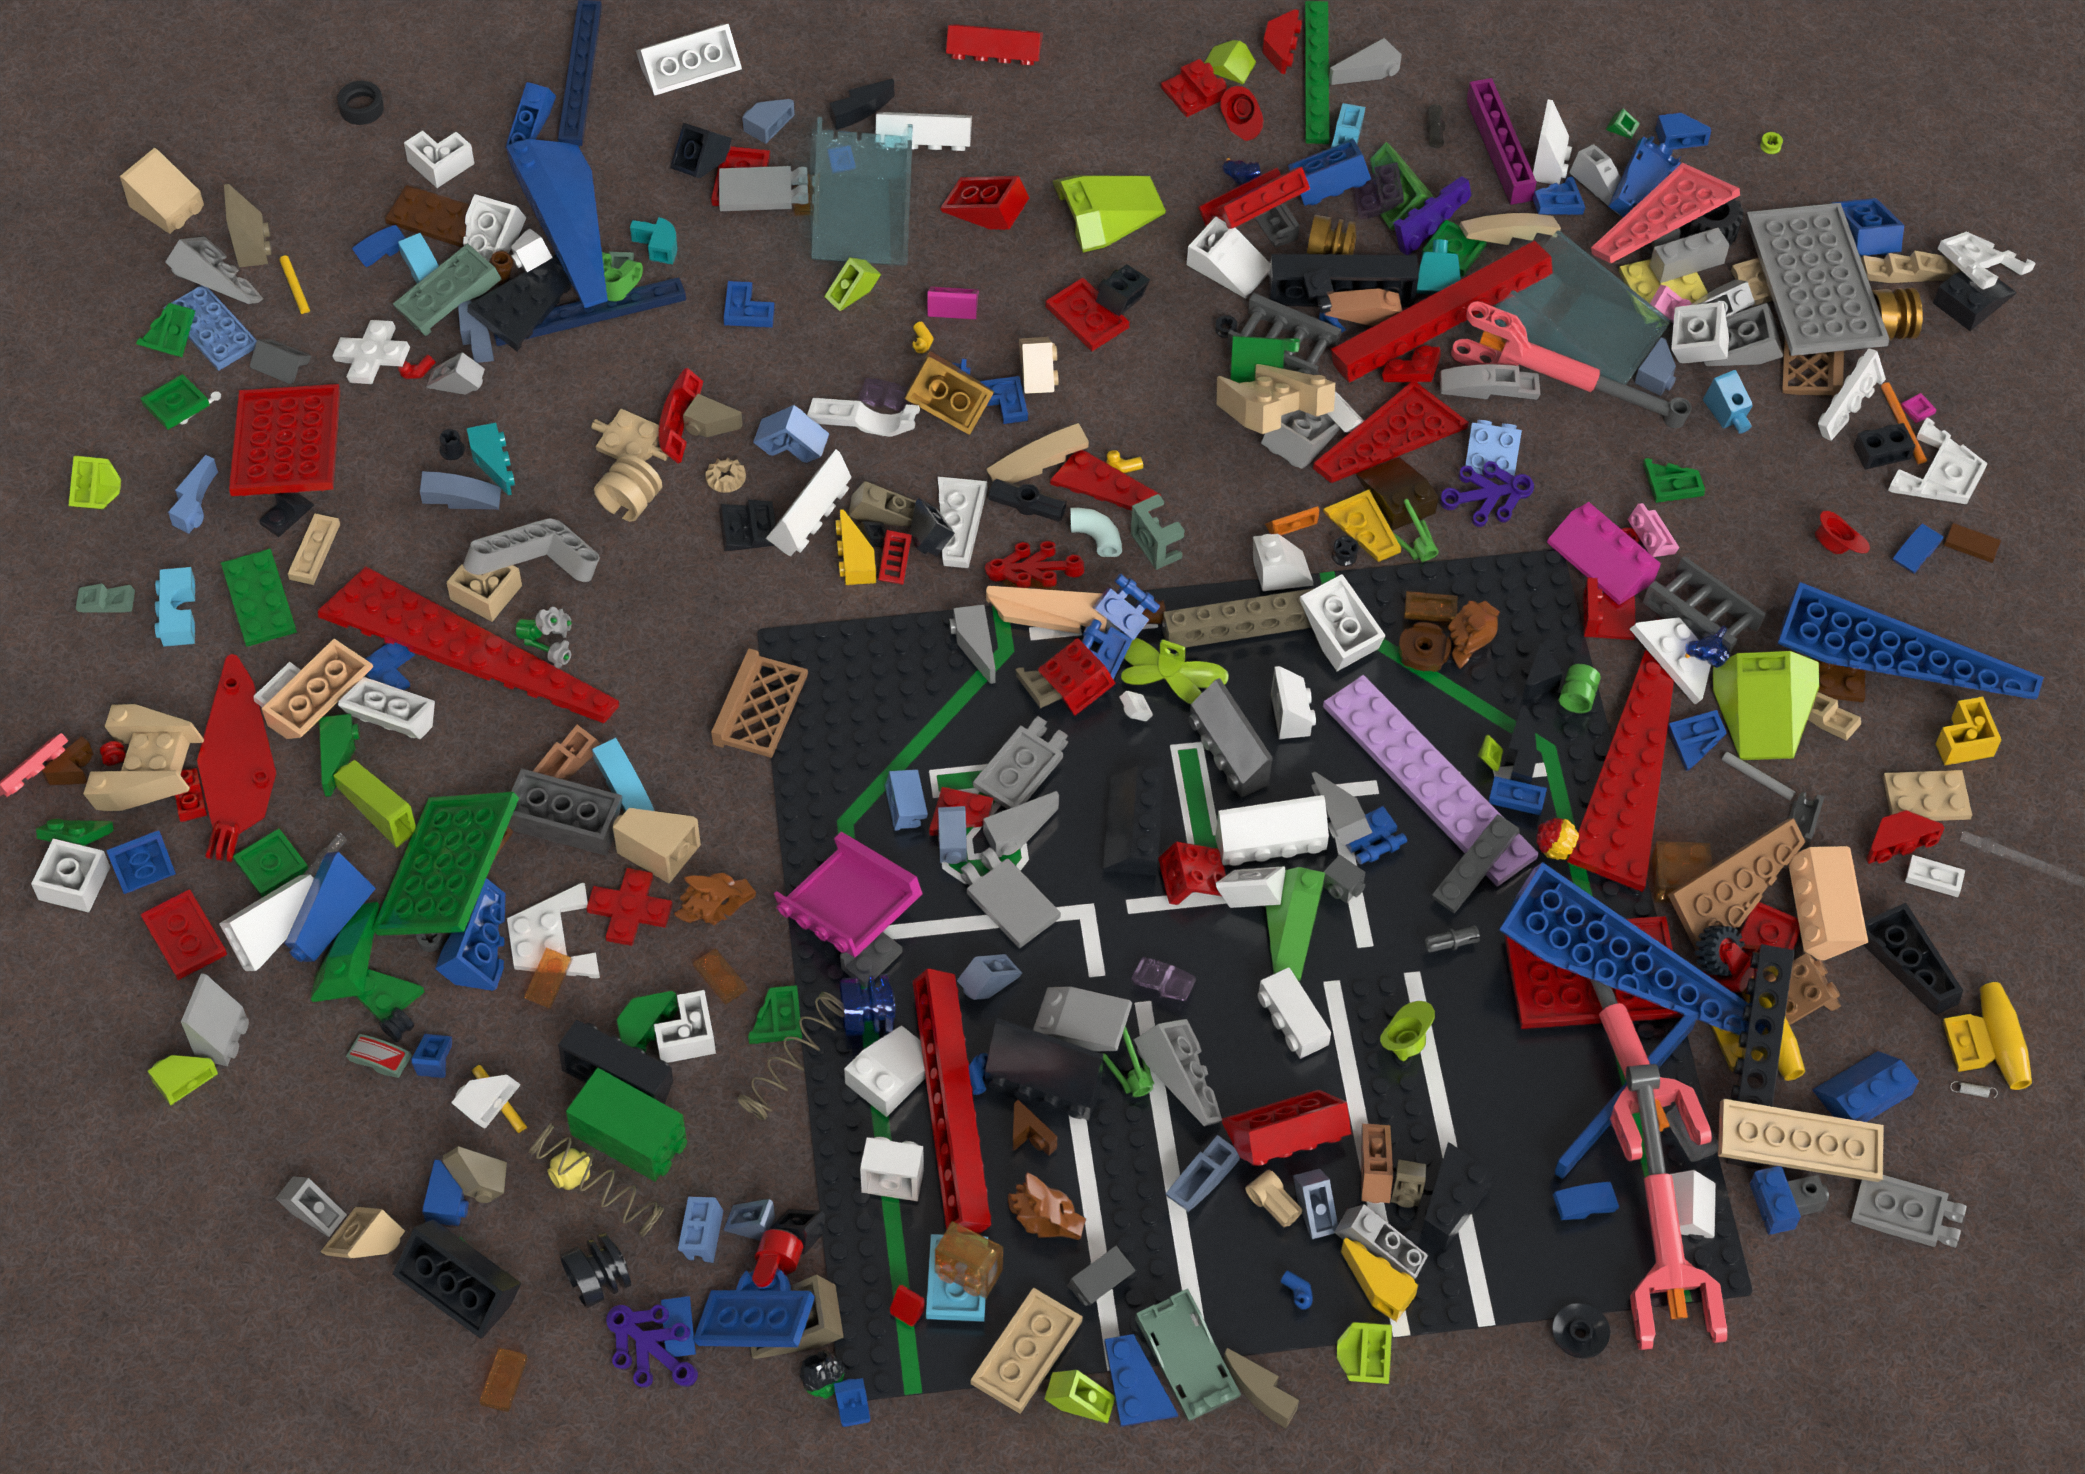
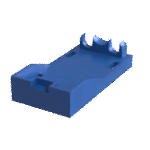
M1643 136L1638 141L1608 207L1622 217H1625L1681 164L1679 162L1681 156L1678 159L1671 156L1673 152L1671 148L1665 146L1664 143L1660 145L1652 143L1653 136L1648 139Z

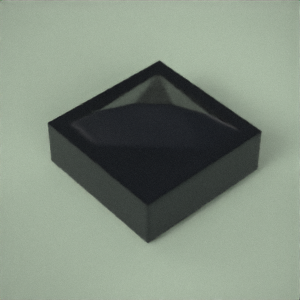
M862 521L858 528L872 547H883L884 535L887 531L884 523Z

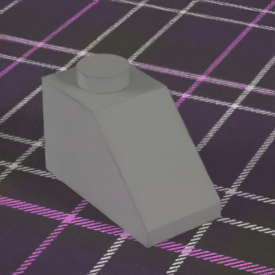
M462 352L434 367L426 388L466 395L480 388L483 383L482 376L485 368Z
M293 1176L276 1197L291 1214L330 1237L347 1215L309 1178Z

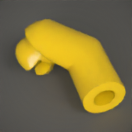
M922 321L917 322L913 329L919 338H917L916 342L913 341V348L917 353L922 354L929 350L934 338Z
M1116 450L1107 453V464L1123 473L1143 469L1141 457L1125 460L1120 458V453Z

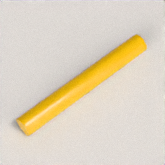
M280 257L279 261L300 313L310 312L289 257Z
M481 1065L476 1066L472 1070L477 1079L489 1077ZM507 1101L501 1111L517 1133H520L527 1126Z

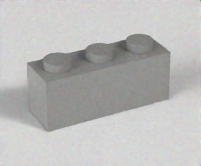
M1719 228L1708 230L1654 247L1649 266L1658 281L1663 283L1724 264L1729 243Z

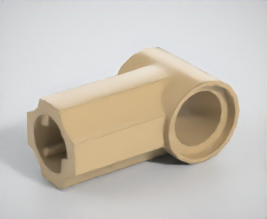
M1266 1170L1245 1187L1250 1199L1257 1206H1264L1283 1227L1290 1226L1302 1214V1208L1286 1193L1281 1180L1271 1170Z

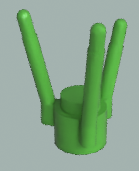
M1405 499L1404 503L1420 537L1414 541L1413 549L1394 532L1393 534L1399 545L1410 553L1413 560L1419 558L1421 562H1425L1436 557L1439 550L1433 542L1425 521H1419L1409 500Z
M1125 1027L1123 1038L1134 1069L1127 1074L1128 1079L1124 1078L1105 1053H1103V1060L1121 1082L1125 1093L1132 1092L1134 1097H1140L1153 1090L1154 1081L1150 1068L1143 1059V1068H1140L1130 1036Z

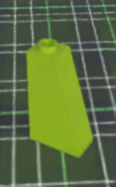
M353 760L348 765L342 766L333 775L337 788L396 848L412 837L416 825L411 806L357 761Z

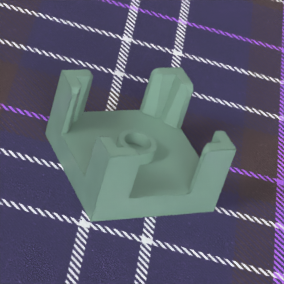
M1159 494L1132 506L1130 533L1155 570L1182 558V552L1178 550H1173L1166 554V546L1182 539L1185 531L1179 522L1161 528L1158 518H1152L1149 514V511L1164 505V501Z

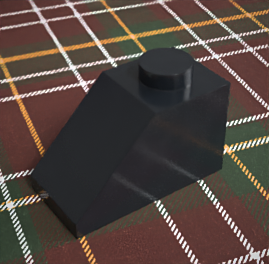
M918 498L915 503L910 535H912L915 541L914 546L924 554L929 552L937 557L955 532L936 507Z

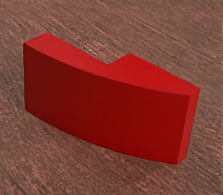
M198 769L182 770L180 776L190 789L187 792L175 795L180 822L207 816Z

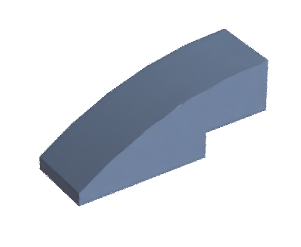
M470 300L458 305L463 345L471 344L473 358L476 363L494 361L487 327L468 313V305L472 303Z
M422 471L420 495L422 504H448L449 509L499 510L501 487L456 474Z
M1217 1135L1203 1153L1200 1151L1166 1192V1196L1189 1212L1221 1182L1240 1160L1235 1147Z

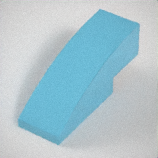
M1342 104L1332 147L1352 139L1358 144L1366 107Z
M421 233L398 242L401 256L411 270V274L417 284L439 267Z
M614 738L593 748L594 761L605 777L611 792L622 795L621 808L623 811L626 812L628 808L655 811L641 781L617 739Z

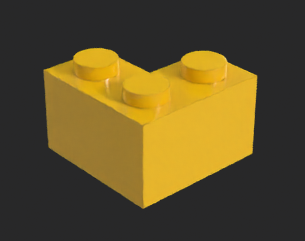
M1978 697L1958 701L1951 717L1954 725L1943 727L1936 742L1944 766L1994 757L2001 742V737L1984 698Z

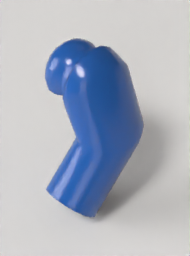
M987 1053L979 1054L969 1064L970 1082L974 1095H979L986 1091L982 1077L985 1075L988 1060Z
M1287 1270L1281 1279V1283L1293 1290L1294 1302L1297 1307L1301 1309L1309 1308L1313 1302L1311 1285Z

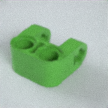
M602 252L607 298L609 301H620L626 297L641 279L643 266L640 262L627 260L620 269L611 267V255Z

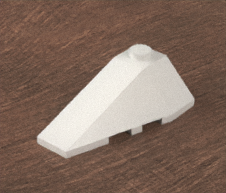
M474 194L465 216V224L467 226L463 245L465 246L468 243L489 262V259L497 251L510 252L511 246L519 237L526 217L517 206Z

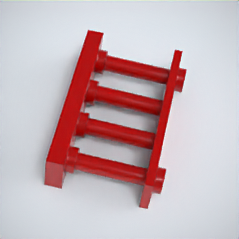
M1297 167L1283 175H1280L1278 168H1274L1198 206L1206 227L1217 217L1226 222L1228 229H1233L1310 190V186L1302 167Z

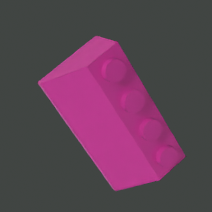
M1590 502L1573 510L1547 541L1550 546L1586 577L1598 578V587L1602 588V591L1618 605L1648 588L1654 582L1661 565L1658 560Z

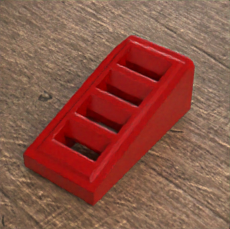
M889 530L885 532L878 581L904 584L912 535ZM890 541L903 543V548L890 545ZM889 550L900 552L902 556L888 555ZM887 560L901 562L900 567L886 564ZM885 569L899 572V577L886 575Z

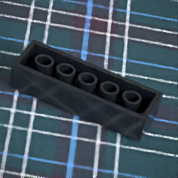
M1271 254L1268 281L1269 299L1282 305L1319 307L1316 298L1309 300L1302 277L1303 274L1327 268L1333 292L1382 289L1399 293L1401 307H1411L1415 303L1419 279L1417 255Z

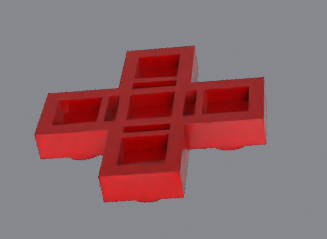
M627 868L620 891L593 886L586 909L587 913L611 917L605 937L606 941L633 946L639 923L666 928L673 903L671 900L648 896L653 873Z

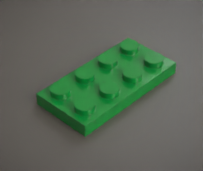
M271 549L221 562L246 647L297 633Z

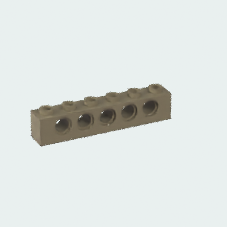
M1313 589L1163 612V635L1166 641L1184 647H1192L1312 628L1299 598Z

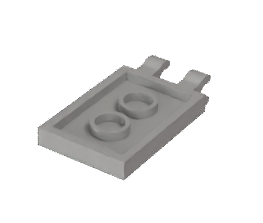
M791 166L720 168V211L792 209V203L807 204V167H798L794 171H791ZM791 185H799L791 190Z
M1037 716L1028 729L1020 726L973 781V787L988 797L994 798V801L1006 809L1026 803L1062 760L1063 752L1061 751L1068 744V741L1065 740L1068 735L1058 730L1049 743L1040 738L1047 730L1045 727L1047 721Z
M989 847L981 853L984 857L981 862L990 870L982 878L970 862L961 868L963 872L961 878L970 885L967 888V894L1019 949L1061 918V912L1008 858L1001 862L992 848Z
M1883 1175V1180L1879 1182L1861 1181L1851 1222L1935 1247L1937 1240L1945 1245L1956 1248L1961 1230L1942 1226V1219L1945 1216L1949 1220L1962 1223L1967 1206L1947 1201L1949 1193Z

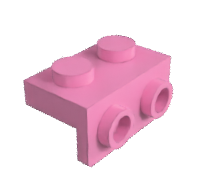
M1643 503L1638 504L1629 516L1628 521L1649 554L1653 557L1675 554L1679 546L1656 510L1648 511Z

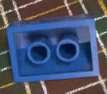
M1354 139L1288 165L1290 171L1297 167H1302L1310 186V190L1300 194L1304 206L1318 204L1323 198L1338 196L1346 189L1361 187L1366 184V181L1371 180L1363 154Z
M1877 1051L1814 1088L1812 1091L1833 1117L1867 1122L1911 1096L1919 1080L1901 1059Z

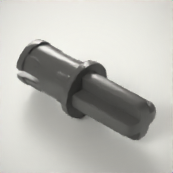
M1475 925L1459 930L1450 928L1445 933L1426 937L1425 946L1428 952L1447 948L1456 950L1458 946L1478 943L1480 935Z

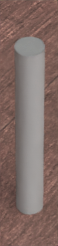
M1726 752L1722 758V761L1788 800H1791L1796 793L1729 752Z

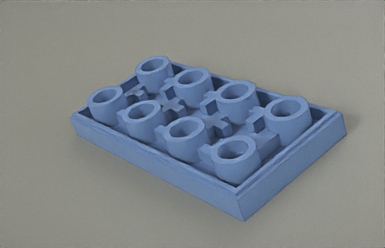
M201 285L172 302V304L196 310L188 338L218 371L255 349L257 340L208 287Z

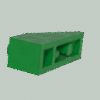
M351 714L327 716L319 720L322 786L326 797L332 796L336 788L333 775L342 766L349 763L356 749L355 740L360 739L359 725L353 723Z

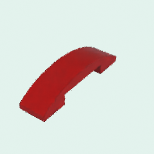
M685 368L671 388L659 423V444L661 450L677 464L682 462L687 444L681 438L684 430L683 414L697 394L701 393L704 382L689 368Z

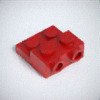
M1198 59L1181 67L1179 75L1162 82L1161 89L1187 118L1220 102L1227 89V85L1222 77L1217 78L1214 75V70L1210 63L1204 64L1201 59Z

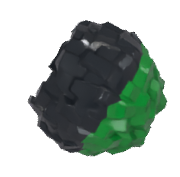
M821 1350L818 1354L807 1355L802 1362L800 1374L804 1389L815 1397L820 1396L827 1399L835 1392L834 1383L843 1382L845 1365L842 1364V1360L837 1359L834 1354L827 1350Z

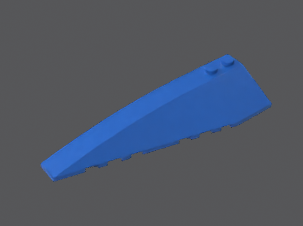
M534 139L517 141L507 145L510 167L584 308L608 301L593 174L578 145Z
M1799 582L1789 602L1778 640L1779 645L1829 664L2034 700L2038 698L2044 678Z
M1543 862L1532 870L1499 928V931L1547 963L1686 1016L1695 1014L1698 1016L1697 1020L1739 1036L1741 1031L1746 1029L1747 1021H1742L1745 1004L1749 1005V1003ZM1756 1024L1755 1029L1759 1034H1762L1765 1026Z

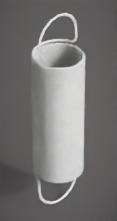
M1959 1082V1085H1961L1959 1093L1988 1098L1990 1087Z

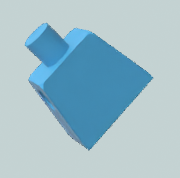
M1733 370L1715 377L1703 398L1704 403L1723 429L1734 425L1739 434L1748 431L1752 425L1746 416L1752 408V401L1737 371Z

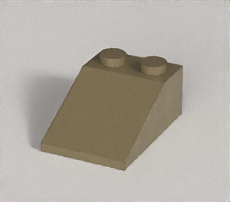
M225 184L226 220L239 267L268 264V255H272L271 243L266 241V237L271 236L269 223H264L262 213L231 185Z
M815 1275L791 1285V1291H811L815 1296L799 1346L751 1347L752 1358L758 1359L819 1348L843 1338L835 1284Z

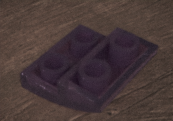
M1397 162L1374 167L1375 174H1370L1371 180L1366 181V184L1361 187L1354 188L1360 219L1378 216L1404 202Z

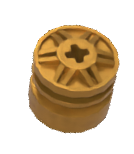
M1315 215L1307 254L1353 255L1357 237L1355 231L1356 222L1349 221L1347 231H1343L1344 220L1340 219L1336 229H1331L1330 217Z
M1897 288L1894 293L1889 289L1872 290L1889 340H1892L1894 336L1900 340L1905 338L1916 339L1920 334L1923 321L1921 298L1916 288H1906L1905 290Z

